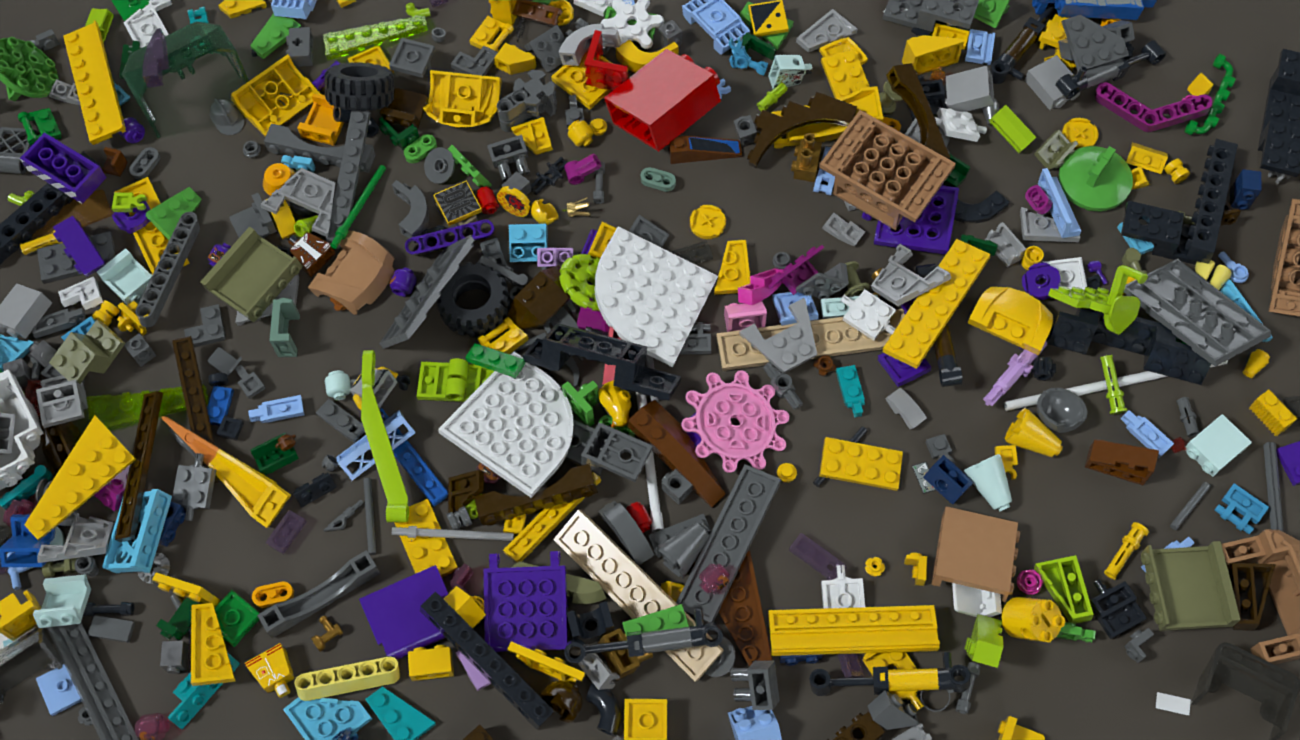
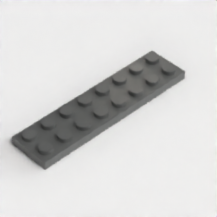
M744 465L709 535L710 537L705 543L676 602L678 605L683 604L684 611L687 614L695 617L694 610L702 608L704 621L707 623L714 622L782 482L780 478ZM724 575L729 579V583L719 592L718 586L723 584L724 581L722 579L718 581V578Z

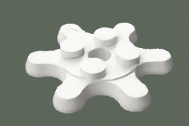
M613 0L612 8L616 11L615 17L603 19L600 24H604L605 29L618 30L621 44L628 40L637 41L642 48L649 49L652 47L653 41L649 37L648 32L652 28H659L663 25L664 18L661 15H650L647 13L650 0H638L634 5L625 4L623 0ZM635 19L637 23L629 25L627 21Z

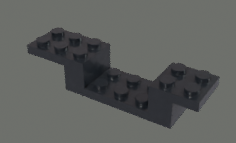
M1282 49L1278 67L1270 79L1258 151L1263 152L1260 164L1261 169L1297 177L1300 173V52Z
M1078 308L1076 315L1059 311L1048 340V345L1082 354L1087 353L1091 341L1144 355L1143 370L1202 385L1211 366V363L1195 353L1191 346L1176 342V336L1172 334V331L1159 322L1136 317L1118 335L1106 328L1104 313L1090 308Z
M556 323L543 340L537 338L523 354V359L526 363L532 366L545 367L551 371H559L571 355L582 356L588 360L601 361L607 365H616L613 386L620 387L622 390L635 391L641 395L657 397L660 400L669 401L681 382V376L645 367L647 346Z

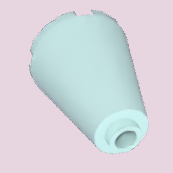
M1000 454L964 470L965 475L974 482V486L994 510L998 508L1000 512L1010 507L1009 503L1012 502Z

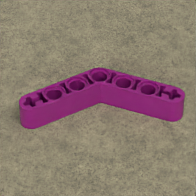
M1107 82L1100 83L1095 93V100L1099 104L1144 132L1156 131L1205 116L1212 106L1211 97L1203 94L1151 110ZM1117 100L1122 101L1123 104H1122V105H1118V104L1115 103V101H1117ZM1180 109H1187L1189 112L1183 113ZM1130 110H1136L1138 114H1132ZM1163 114H1169L1171 118L1167 119ZM1150 119L1154 123L1148 124L1145 120Z

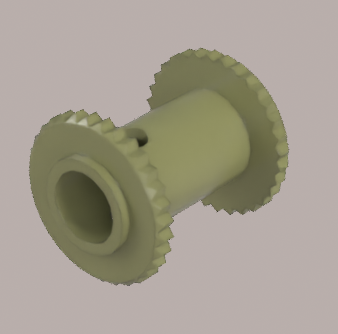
M886 81L883 86L884 93L880 92L879 97L882 113L891 114L896 109L895 101L903 99L892 91L889 81Z
M857 262L845 263L847 264L849 283L845 295L847 297L860 296L864 290L868 291L869 284L861 283L856 272L859 268Z

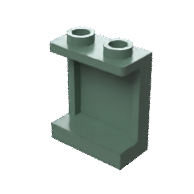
M289 298L273 300L269 341L278 357H297L298 349L290 334H288L289 320H299L300 314L293 300Z

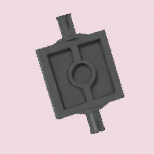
M196 453L194 465H178L172 502L187 508L184 520L193 521L195 509H210L216 469L202 466L204 454Z

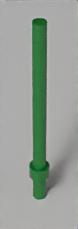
M379 166L347 219L335 232L336 236L330 244L332 248L337 249L342 239H345L348 235L350 226L386 171L385 166Z

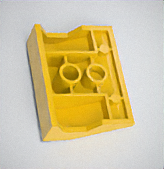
M287 54L231 94V101L266 136L271 124L281 126L313 103V94H321L310 80L299 72ZM281 88L292 94L289 97L285 95L277 96ZM279 100L287 101L284 107L277 104Z

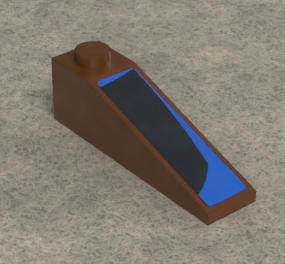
M678 136L669 143L671 164L742 157L740 140Z

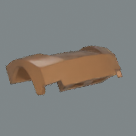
M349 230L346 238L342 239L339 244L343 250L337 255L336 260L327 269L325 275L318 273L308 288L317 297L327 295L335 299L352 314L356 315L362 306L366 303L371 305L386 288L394 273L392 265L395 258L387 249L372 238Z

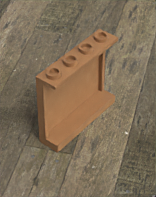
M946 506L941 520L932 585L940 587L942 581L990 591L1002 594V601L1005 602L1008 595H1012L1014 589L1011 577L1014 578L1016 572V565H1013V561L1016 560L1018 555V548H1015V544L1018 543L1020 538V531H1017L1018 523Z

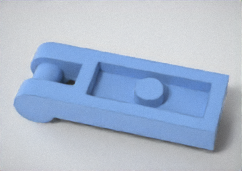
M825 146L822 160L830 151L831 147ZM819 168L813 191L818 193L822 191L826 192V195H831L835 176ZM821 182H828V185H823Z

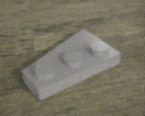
M832 9L798 36L796 43L809 53L831 42L854 35L858 29Z
M1021 207L1020 218L1023 240L1079 242L1080 236L1062 238L1053 218L1046 217L1044 214L1028 212L1027 208Z

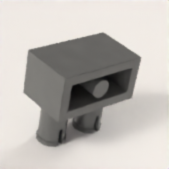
M522 135L487 145L494 168L498 167L502 182L507 181L505 174H507L508 179L512 176L508 165L512 162L516 163L518 172L522 176H524L523 168L526 175L530 174L526 162L528 153Z
M775 660L754 661L749 668L731 669V676H734L731 677L733 682L749 681L750 687L734 688L733 696H737L734 697L735 702L751 701L752 710H773L780 699Z

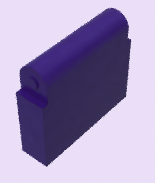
M436 565L359 599L379 646L383 645L387 657H394L398 660L407 656L408 652L413 651L414 648L427 647L446 638L420 612V606L435 591L443 599L448 595Z

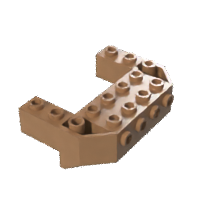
M1267 529L1258 536L1221 544L1227 569H1230L1232 563L1258 562V564H1276L1269 591L1288 636L1259 642L1250 649L1258 669L1300 659V541L1280 530Z

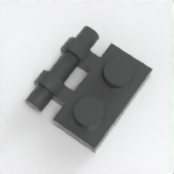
M703 322L694 324L690 332H697V334L688 335L679 354H711V334H703V331H710V324H703Z

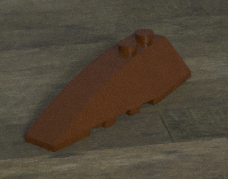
M656 400L641 407L628 420L627 427L640 440L652 445V451L673 471L676 469L693 485L692 490L711 508L726 494L705 460L696 455V446L687 432L682 429L681 424Z

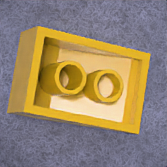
M926 35L912 37L906 41L902 63H912L917 75L958 63L964 40L961 38Z

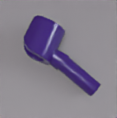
M1100 261L1089 262L1090 264L1087 265L1088 271H1096L1104 285L1108 282L1101 271Z

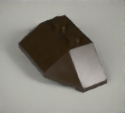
M559 265L541 270L514 297L507 317L521 330L544 326L570 300V295L564 292L560 283L561 267Z
M40 421V427L44 433L41 435L42 451L55 478L80 439L81 434L78 427L71 422L44 428Z

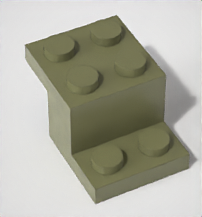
M96 320L86 335L70 332L49 363L68 381L76 380L81 384L89 371L104 374L125 345V342L102 321Z

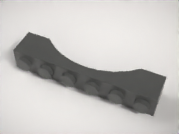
M275 124L270 125L264 139L267 150L273 154L280 153L292 158L294 156L307 157L324 165L330 164L339 168L341 166L344 146L319 147L300 140L288 127ZM365 144L360 172L369 173L376 156L373 145Z
M366 550L349 560L339 571L317 587L293 599L275 604L257 616L266 632L273 639L381 573Z

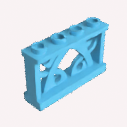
M159 489L144 492L138 520L141 523L138 537L134 540L133 544L131 540L124 542L115 540L121 511L120 506L102 565L104 569L116 574L120 572L141 571L150 573L172 499L171 495Z

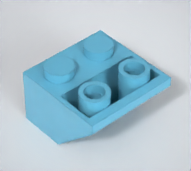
M547 224L509 225L510 262L537 261V248H548Z

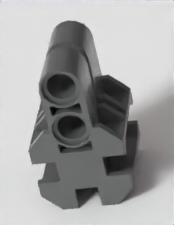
M531 70L527 74L531 80L527 83L518 78L514 83V92L498 101L499 122L504 132H511V127L541 118L540 114L545 111L550 117L556 114L555 84L552 81L545 84L544 77H546V74L543 71Z

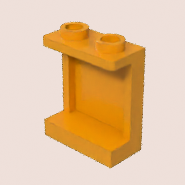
M313 94V105L305 123L300 122L297 127L301 138L334 146L344 122H336L334 120V106L327 102L325 95Z

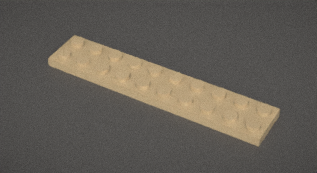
M897 309L889 324L897 328L905 316L904 310ZM843 317L810 321L817 350V356L812 359L822 356L831 357L883 350L884 345L891 337V334L884 330L873 341L844 322ZM797 323L758 328L763 339L766 340ZM741 330L717 333L716 337L722 371L764 366L769 361L759 350L752 347L751 343L740 336L739 332Z
M578 510L553 539L594 581L599 582L602 589L632 619L678 605L582 510ZM685 612L689 627L696 626V622ZM706 634V637L708 639H712L708 634ZM718 645L715 647L702 646L665 652L696 682L724 650Z

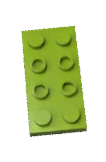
M459 358L451 359L449 363L421 362L417 399L465 402L494 371L475 364H469L466 360Z

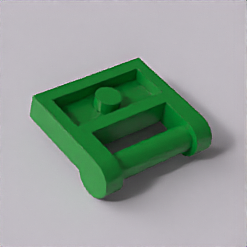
M50 108L18 114V119L24 126L28 136L27 141L30 145H33L44 132L56 140L62 138ZM30 121H35L40 135L34 133Z

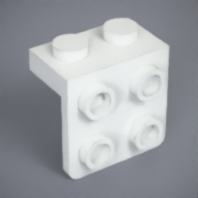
M952 583L955 611L977 617V614L992 617L1002 613L1000 594Z

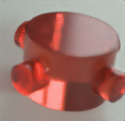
M1181 437L1171 440L1174 443L1171 446L1174 453L1180 452L1182 449L1186 450L1185 442Z

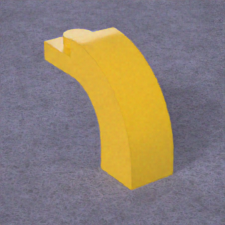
M628 40L621 44L620 47H616V59L622 65L628 66V70L636 73L665 49L679 55V46L673 42L657 52L648 53L639 50L631 40Z

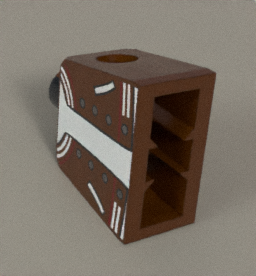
M306 233L302 238L292 235L288 241L292 245L290 248L292 257L295 256L303 266L302 269L311 278L335 255V251L330 246V243L311 233Z

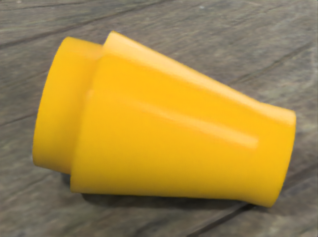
M1256 349L1255 352L1251 353L1243 374L1253 378L1269 363L1270 356L1263 350Z

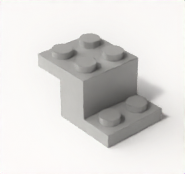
M62 375L41 381L42 388L37 389L36 393L41 422L44 428L85 418L83 409H87L88 404L83 381L81 384L76 380L68 381Z

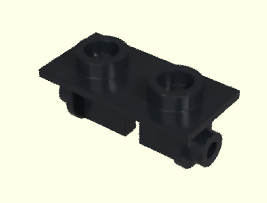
M328 472L312 480L313 483L310 485L307 482L299 488H295L296 491L293 494L301 507L337 488Z

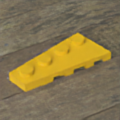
M213 603L192 605V686L235 682Z

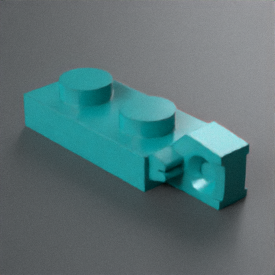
M855 365L836 368V375L845 406L852 408L854 418L861 417L863 413L862 405H865V399Z

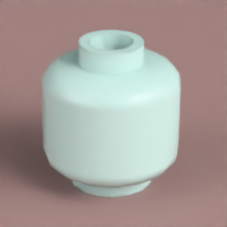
M340 370L330 372L325 378L327 395L334 398V400L345 399L350 394L351 384L349 375Z

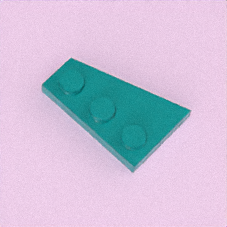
M383 686L365 699L394 740H417L436 725L434 721Z

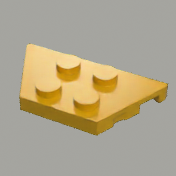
M510 642L508 650L516 653V657L528 667L562 681L576 682V680H583L585 672L566 665L564 660L558 657L552 659L539 649L533 651Z

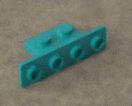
M228 653L232 671L234 672L240 663ZM190 672L173 691L182 702L168 716V719L180 729H183L223 683L192 686Z

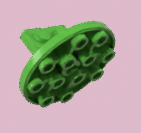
M15 37L0 39V80L6 85L9 100L16 101L20 95L32 98L49 96L56 79L59 80L54 61L35 47L31 41H23Z
M1087 146L1076 149L1073 154L1066 156L1063 165L1059 169L1058 179L1069 201L1088 211H1107L1118 207L1127 199L1132 189L1133 176L1126 161L1115 153L1116 149L1110 146L1108 149Z

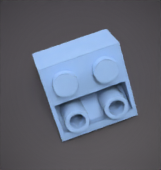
M752 706L728 712L735 740H782L779 724L772 710H752Z

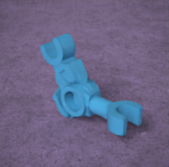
M741 36L738 38V43H735L733 38H730L729 46L732 48L733 55L730 56L729 62L732 68L738 67L742 69L749 66L756 69L758 74L764 75L768 63L752 61L751 57L746 53L745 46H742L743 39Z

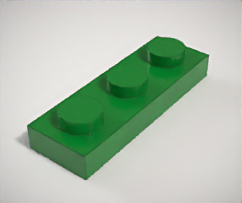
M476 343L465 357L469 363L516 378L525 366L524 359Z

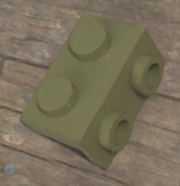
M1057 130L1034 155L1048 170L1054 167L1057 169L1063 165L1067 155L1074 153V148L1078 142L1073 141L1070 143L1063 133Z

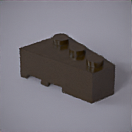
M1232 563L1229 569V577L1240 616V621L1233 626V630L1255 631L1258 627L1276 564Z

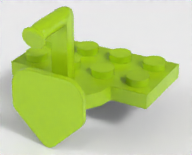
M1121 265L1116 270L1110 293L1105 288H1098L1096 290L1090 287H1085V289L1072 287L1070 289L1059 286L1058 289L1050 288L1048 296L1075 308H1090L1104 313L1106 328L1119 335L1136 319L1140 308L1139 298L1123 296L1128 276L1142 284L1147 280L1148 275Z

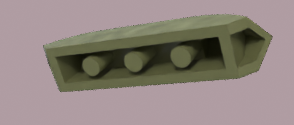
M518 562V563L514 564L512 567H537V566H536V565H532V564H528V563H524V562ZM566 574L567 599L573 597L572 603L592 604L606 599L599 582Z

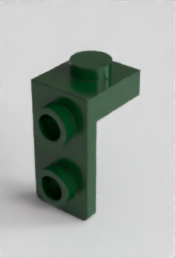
M749 33L743 36L742 46H745L746 53L749 49H752L770 60H774L776 48L773 45Z
M382 117L379 118L381 132L384 135H388L391 142L402 150L420 138L418 130L413 124L398 134Z
M962 234L960 241L985 251L991 256L995 255L998 244L990 240L975 238L972 235Z
M185 598L169 622L160 619L156 625L161 630L160 635L168 640L173 638L176 641H181L191 627L192 605L198 603Z

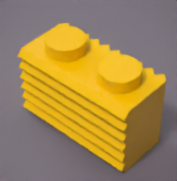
M1270 389L1260 395L1249 407V410H1252L1260 421H1263V424L1269 427L1274 436L1281 434L1297 419Z

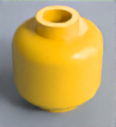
M576 120L568 127V137L576 146L584 145L586 147L593 141L594 131L586 121Z

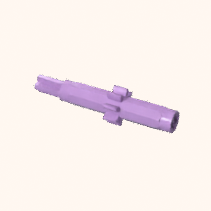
M1045 341L1041 349V352L1047 346V341ZM1025 349L1019 356L1014 354L1007 363L1010 367L984 397L985 404L993 406L1021 375L1026 377L1033 368L1031 364L1038 355Z

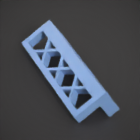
M1048 168L1042 169L1038 185L1052 200L1050 212L1061 237L1080 236L1081 229L1057 176L1051 177Z
M399 410L384 421L388 437L392 438V450L415 434V431ZM402 424L409 430L403 436L395 435L396 428ZM366 435L336 457L338 464L351 480H354L375 464L374 458L364 459V453L367 450H371ZM351 462H360L359 469L354 473L347 468V465Z

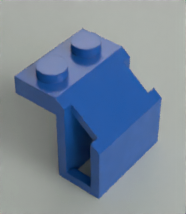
M13 514L10 517L12 537L0 547L1 567H43L47 562L38 563L37 556L41 545H50V542L55 538V528L39 541L24 525L31 514ZM6 552H15L6 558Z

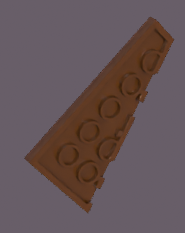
M748 551L718 613L750 667L754 661H771L772 656L751 552Z

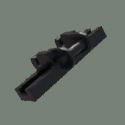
M560 157L554 164L550 165V162H547L549 170L544 175H540L539 172L536 173L538 178L530 185L531 191L537 195L548 184L555 186V182L559 178L563 179L560 172L565 169L568 161ZM547 174H551V175H552V178H549V177L546 176V175H547Z

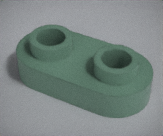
M651 167L641 171L640 178L643 185L665 192L675 188L676 179L673 174Z

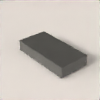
M94 615L88 636L130 643L135 623L133 621Z

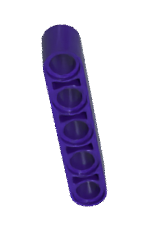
M480 220L412 237L406 241L405 249L411 255H420L443 249L465 238L463 231L466 228L473 230L472 238L474 241L492 236L495 228L490 220ZM483 224H489L491 226V231L489 233L481 232V226ZM447 233H454L455 240L453 242H446L445 236ZM431 237L437 239V244L434 247H429L427 244L428 239ZM412 242H418L419 248L415 252L409 249V245Z

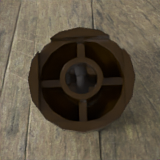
M562 680L552 682L540 694L542 695L541 698L562 716L559 718L561 721L573 722L582 708V696L578 686L573 682Z

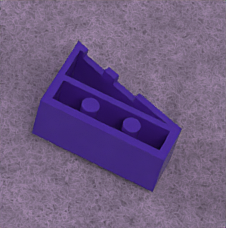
M74 216L53 227L56 231L53 235L59 243L63 242L66 247L63 249L69 259L73 257L77 263L74 267L80 275L83 273L88 277L106 264L91 242L88 234L81 227L80 221Z

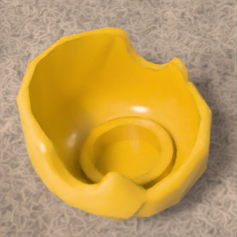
M566 0L551 1L548 6L563 10L562 15L558 18V26L567 25L572 21L574 9L571 3ZM549 13L547 18L551 19L552 13Z
M543 199L535 200L531 205V214L539 224L550 225L558 220V213L551 203L543 204Z

